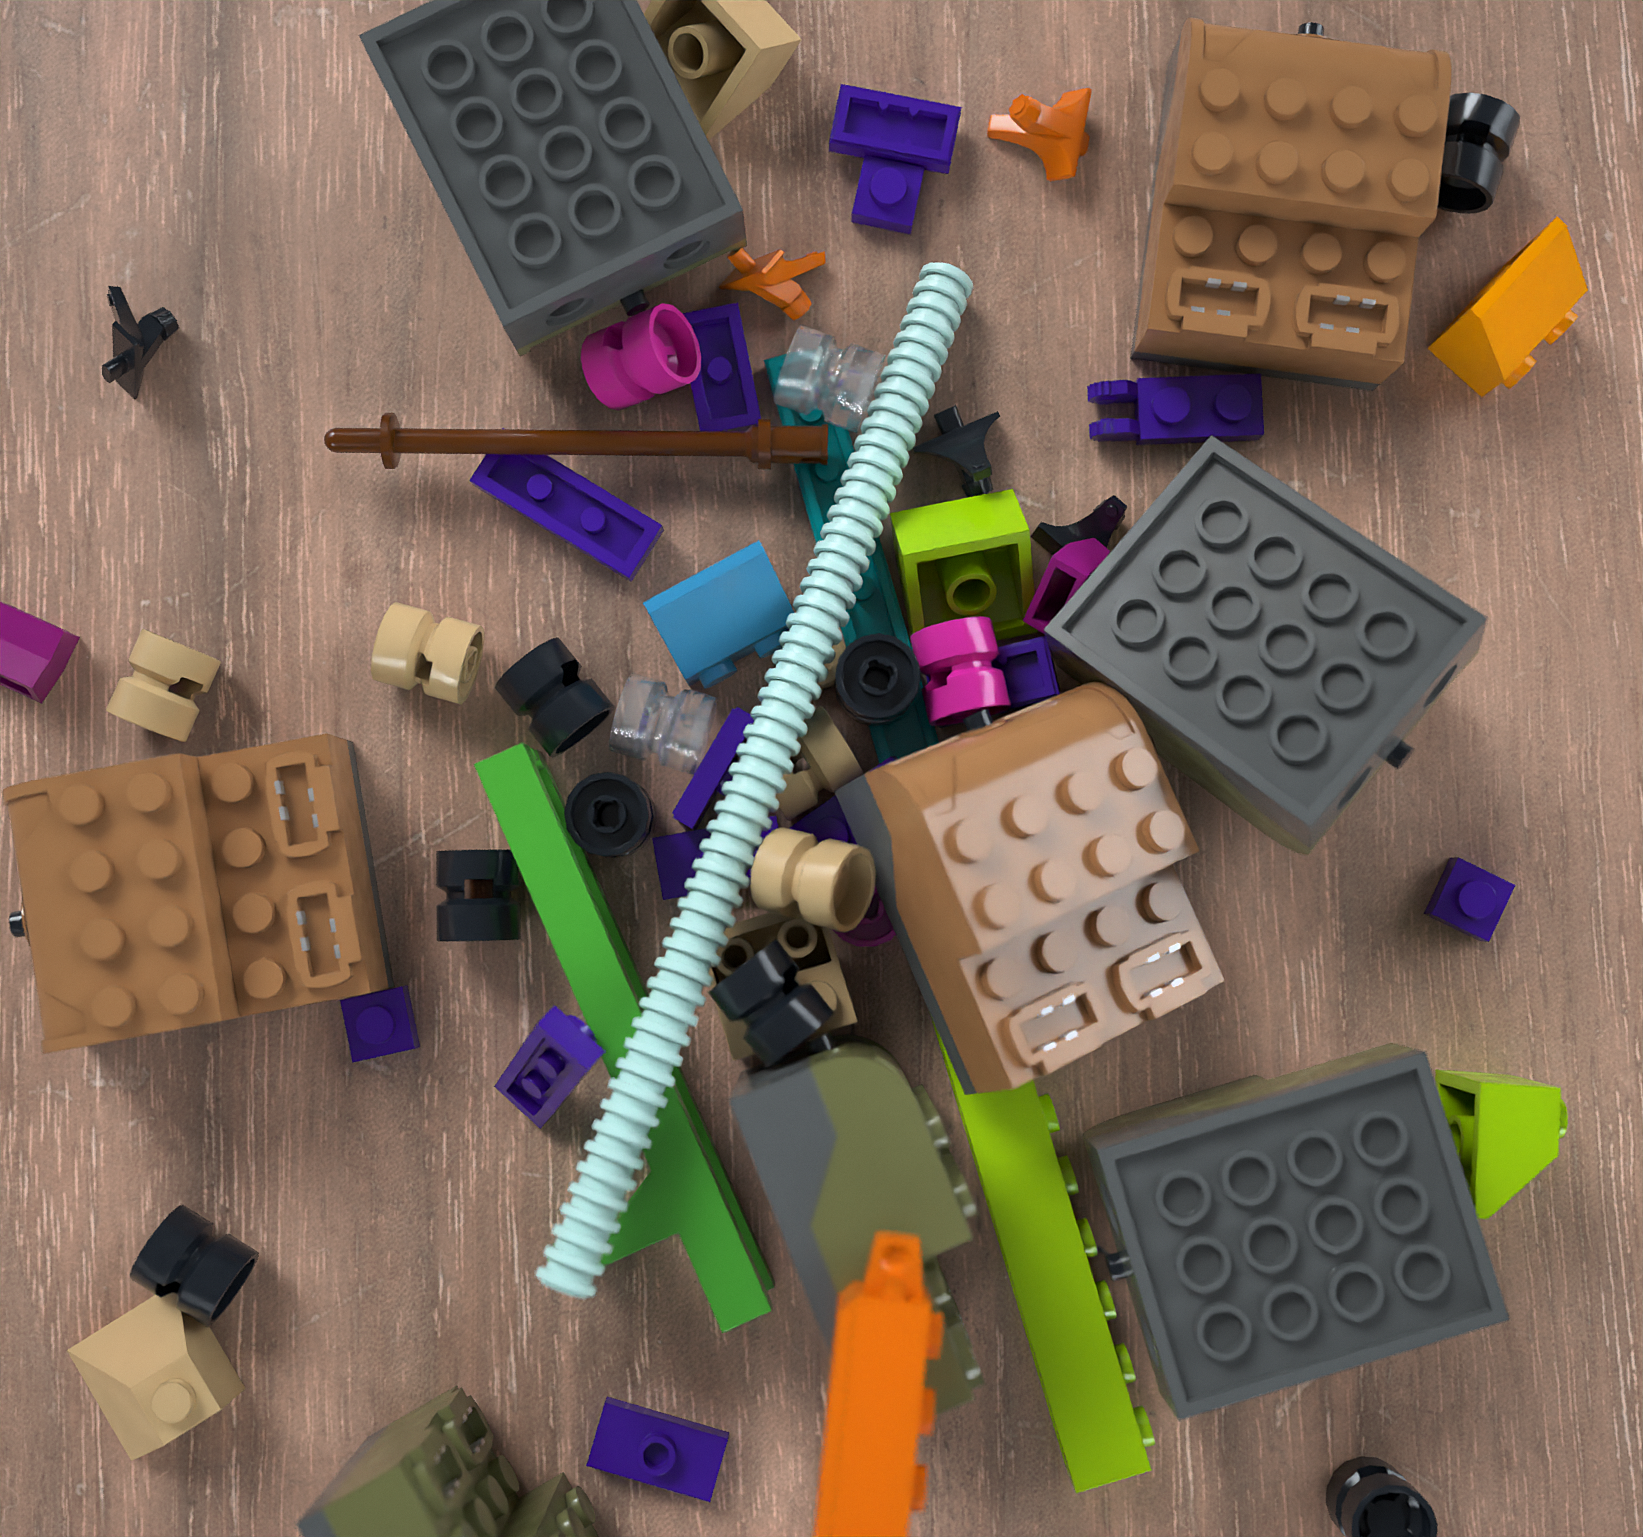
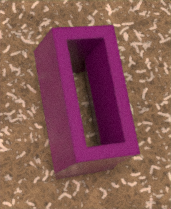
M1095 538L1071 542L1065 545L1051 557L1023 621L1044 633V628L1111 551Z
M0 601V685L42 704L62 675L80 637Z

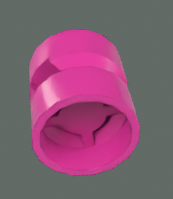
M662 303L629 317L626 322L620 321L587 335L581 348V363L586 381L597 399L609 409L621 411L654 397L655 393L664 394L696 380L701 370V353L694 330L684 314L673 305Z
M980 616L951 620L929 626L912 634L910 637L913 653L919 663L920 673L929 676L930 681L922 689L929 725L945 726L964 723V718L982 710L988 709L992 716L1011 707L1004 672L993 668L991 663L999 655V649L990 617Z

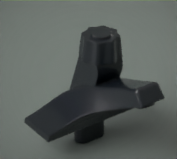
M108 286V304L112 308L115 320L112 324L113 359L102 365V376L108 383L115 380L136 400L145 366L163 341H166L179 329L177 319L164 307L143 316L137 324L122 288Z
M957 406L950 407L934 414L941 435L914 446L909 452L910 454L925 453L935 455L954 464L963 482L961 487L967 498L988 494V492L993 490L990 478L992 468L986 455L984 441L988 429L1000 417V414L997 411L964 425Z
M1112 495L1107 500L1102 501L1093 509L1091 514L1080 521L1066 526H1054L1041 522L1030 537L1051 555L1057 553L1068 543L1095 538L1107 548L1114 529L1117 530L1125 518L1127 505L1118 497Z

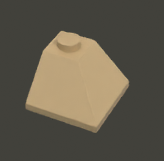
M175 1293L161 1298L154 1295L67 1350L131 1461L168 1444L222 1410L246 1389L210 1327L204 1326L177 1309V1295Z

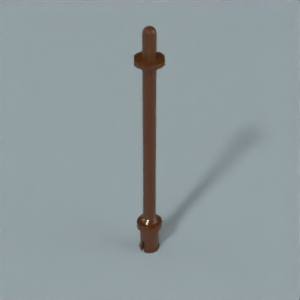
M385 413L381 417L380 428H332L324 436V444L331 452L381 453L385 469H395L399 464L401 454L747 457L751 463H758V469L771 470V463L828 464V424H821V426L771 425V419H758V425H752L746 432L400 428L396 414Z

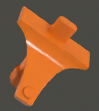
M1083 88L1065 92L1052 107L1042 104L1030 96L1021 94L1013 100L1009 108L1010 115L990 116L987 137L1008 141L1031 149L1041 158L1046 171V180L1050 182L1073 178L1076 175L1079 157L1084 156L1088 150L1090 136L1084 129L1092 89Z
M740 248L736 252L732 250L727 255V258L735 266V269L721 283L719 288L722 290L751 291L778 306L789 318L795 321L809 310L812 302L800 285L791 280V278L826 263L825 251L817 253V251L806 254V257L787 261L784 260L783 254L785 252L781 249L756 259H752L744 248Z

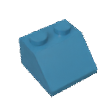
M759 540L643 602L689 687L701 681L704 688H709L724 681L738 671L734 662L755 651L759 658L762 659L774 654L776 650L783 649L779 643V638L783 632L790 630L786 625V620L791 613H795Z

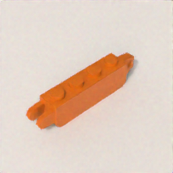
M875 1231L863 1281H853L838 1294L813 1537H908L910 1511H924L927 1490V1464L915 1463L918 1435L931 1436L933 1429L935 1389L923 1387L926 1358L938 1360L940 1357L943 1314L931 1312L928 1290L923 1288L921 1241L917 1235Z

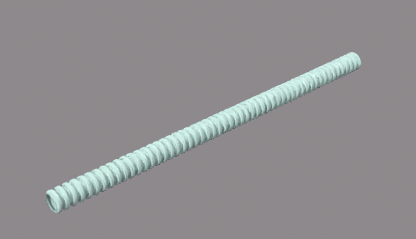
M928 263L920 271V281L916 283L913 289L914 298L910 299L906 308L907 315L903 317L900 323L901 332L897 333L893 341L894 349L888 354V366L884 367L880 375L882 383H879L875 388V400L871 401L867 409L869 417L865 418L860 427L862 435H859L855 440L854 448L856 452L851 453L847 461L849 470H845L840 479L843 487L838 488L834 495L837 505L830 507L827 513L830 522L825 523L820 532L823 540L818 541L814 547L813 552L817 558L809 561L806 569L810 576L804 577L799 586L804 594L797 595L792 605L797 612L791 613L787 617L786 625L790 630L783 632L779 638V643L783 649L774 652L771 660L776 667L768 669L764 678L769 685L768 687H762L757 696L762 702L761 706H754L750 716L755 722L752 725H747L744 729L743 735L748 739L747 743H741L738 746L736 754L740 757V761L732 763L729 769L733 779L732 781H726L721 789L724 795H726L725 800L718 801L715 805L714 810L719 816L717 820H710L707 830L711 833L710 839H703L699 848L704 852L702 859L697 858L693 862L692 868L697 872L696 876L686 880L684 887L689 891L688 897L679 899L677 907L682 910L679 918H672L669 925L674 930L672 938L666 937L663 940L662 946L667 949L665 957H658L654 966L660 970L657 977H650L648 979L647 986L652 989L649 998L642 997L639 1006L644 1009L642 1017H635L631 1026L637 1030L633 1038L628 1037L625 1039L623 1046L628 1048L629 1051L625 1059L618 1058L616 1067L621 1069L618 1079L611 1078L608 1087L613 1089L610 1100L602 1099L600 1108L606 1111L602 1121L594 1120L592 1128L597 1130L594 1141L587 1140L584 1149L589 1151L586 1162L579 1161L576 1170L581 1172L578 1183L571 1182L568 1191L573 1193L570 1204L562 1203L560 1212L565 1215L562 1225L554 1224L552 1233L557 1236L554 1246L546 1245L544 1255L549 1258L546 1267L539 1266L535 1275L541 1279L540 1283L562 1293L586 1299V1297H594L597 1291L592 1281L595 1275H603L605 1266L600 1263L603 1254H610L613 1245L608 1242L611 1232L618 1233L621 1224L615 1221L618 1212H626L629 1203L623 1199L627 1190H635L637 1182L631 1179L635 1169L642 1170L645 1161L639 1158L643 1148L650 1149L653 1142L647 1138L651 1127L658 1128L660 1119L656 1118L655 1114L658 1106L665 1108L668 1099L663 1097L666 1086L673 1087L676 1081L674 1077L670 1076L673 1066L681 1067L683 1058L678 1053L681 1046H689L691 1038L686 1035L689 1026H696L699 1019L693 1013L696 1006H704L706 1001L701 992L704 986L709 987L712 985L714 978L709 975L711 966L717 967L720 964L721 958L716 955L718 947H725L729 940L724 935L725 928H731L735 924L736 919L731 913L733 908H740L743 899L738 895L741 888H748L750 884V879L746 876L748 869H752L755 859L753 854L755 850L759 849L764 840L760 837L762 831H768L771 828L772 821L768 818L769 812L777 811L780 803L775 798L776 793H783L787 784L782 777L784 774L792 772L794 765L789 760L790 756H796L801 748L800 744L796 741L797 737L806 735L808 729L803 721L804 719L811 718L815 711L811 700H817L822 692L817 684L818 682L825 681L829 674L825 664L831 663L836 655L831 647L841 642L843 635L839 627H845L849 620V615L845 610L851 609L856 602V597L852 592L858 591L862 586L863 580L859 574L865 573L868 570L870 563L866 556L872 555L876 549V543L873 538H878L882 533L883 526L880 521L885 520L889 514L890 509L887 503L894 500L896 495L894 486L898 485L903 477L900 468H904L910 457L907 451L911 450L915 445L916 438L914 434L918 433L923 423L921 416H924L929 408L927 399H930L935 392L934 382H937L941 376V365L947 360V349L953 344L954 332L958 329L961 322L960 315L965 311L967 306L966 299L972 293V280L965 272L951 264Z

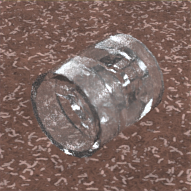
M802 324L797 329L786 355L777 383L774 403L808 415L816 408L822 410L825 422L858 433L866 417L869 404L873 399L886 355L855 343H851L844 350L837 347L835 336Z
M631 673L623 688L614 716L609 739V751L645 761L654 752L658 754L662 766L694 775L703 760L709 741L718 698L691 689H684L675 697L670 696L665 682Z

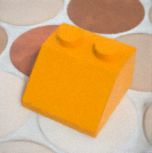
M1558 217L1554 218L1507 261L1427 348L1479 396L1483 397L1501 383L1506 388L1511 389L1536 364L1537 360L1530 355V352L1542 339L1551 345L1578 318V315L1571 308L1588 291L1567 225Z

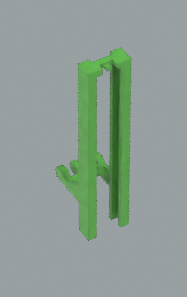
M520 743L475 763L474 766L586 1023L594 1033L596 1043L605 1051L601 1057L610 1078L618 1079L621 1069L616 1067L618 1058L625 1059L629 1049L623 1046L625 1039L634 1037L637 1029L631 1026L632 1021L635 1017H642L644 1009L639 1006L642 997L649 998V994L586 851L574 842L567 831L564 816L566 805L543 753L533 748L530 749V746L524 743ZM673 1066L670 1076L674 1077L676 1081L673 1087L666 1086L663 1097L667 1098L668 1102L665 1108L658 1106L655 1117L660 1119L658 1128L651 1127L647 1138L653 1141L650 1149H642L651 1172L628 1201L627 1211L618 1213L615 1221L621 1224L618 1233L611 1232L608 1242L613 1245L610 1254H603L600 1263L606 1266L679 1233L722 1333L772 1311L773 1304L767 1291L775 1287V1281L681 1067Z

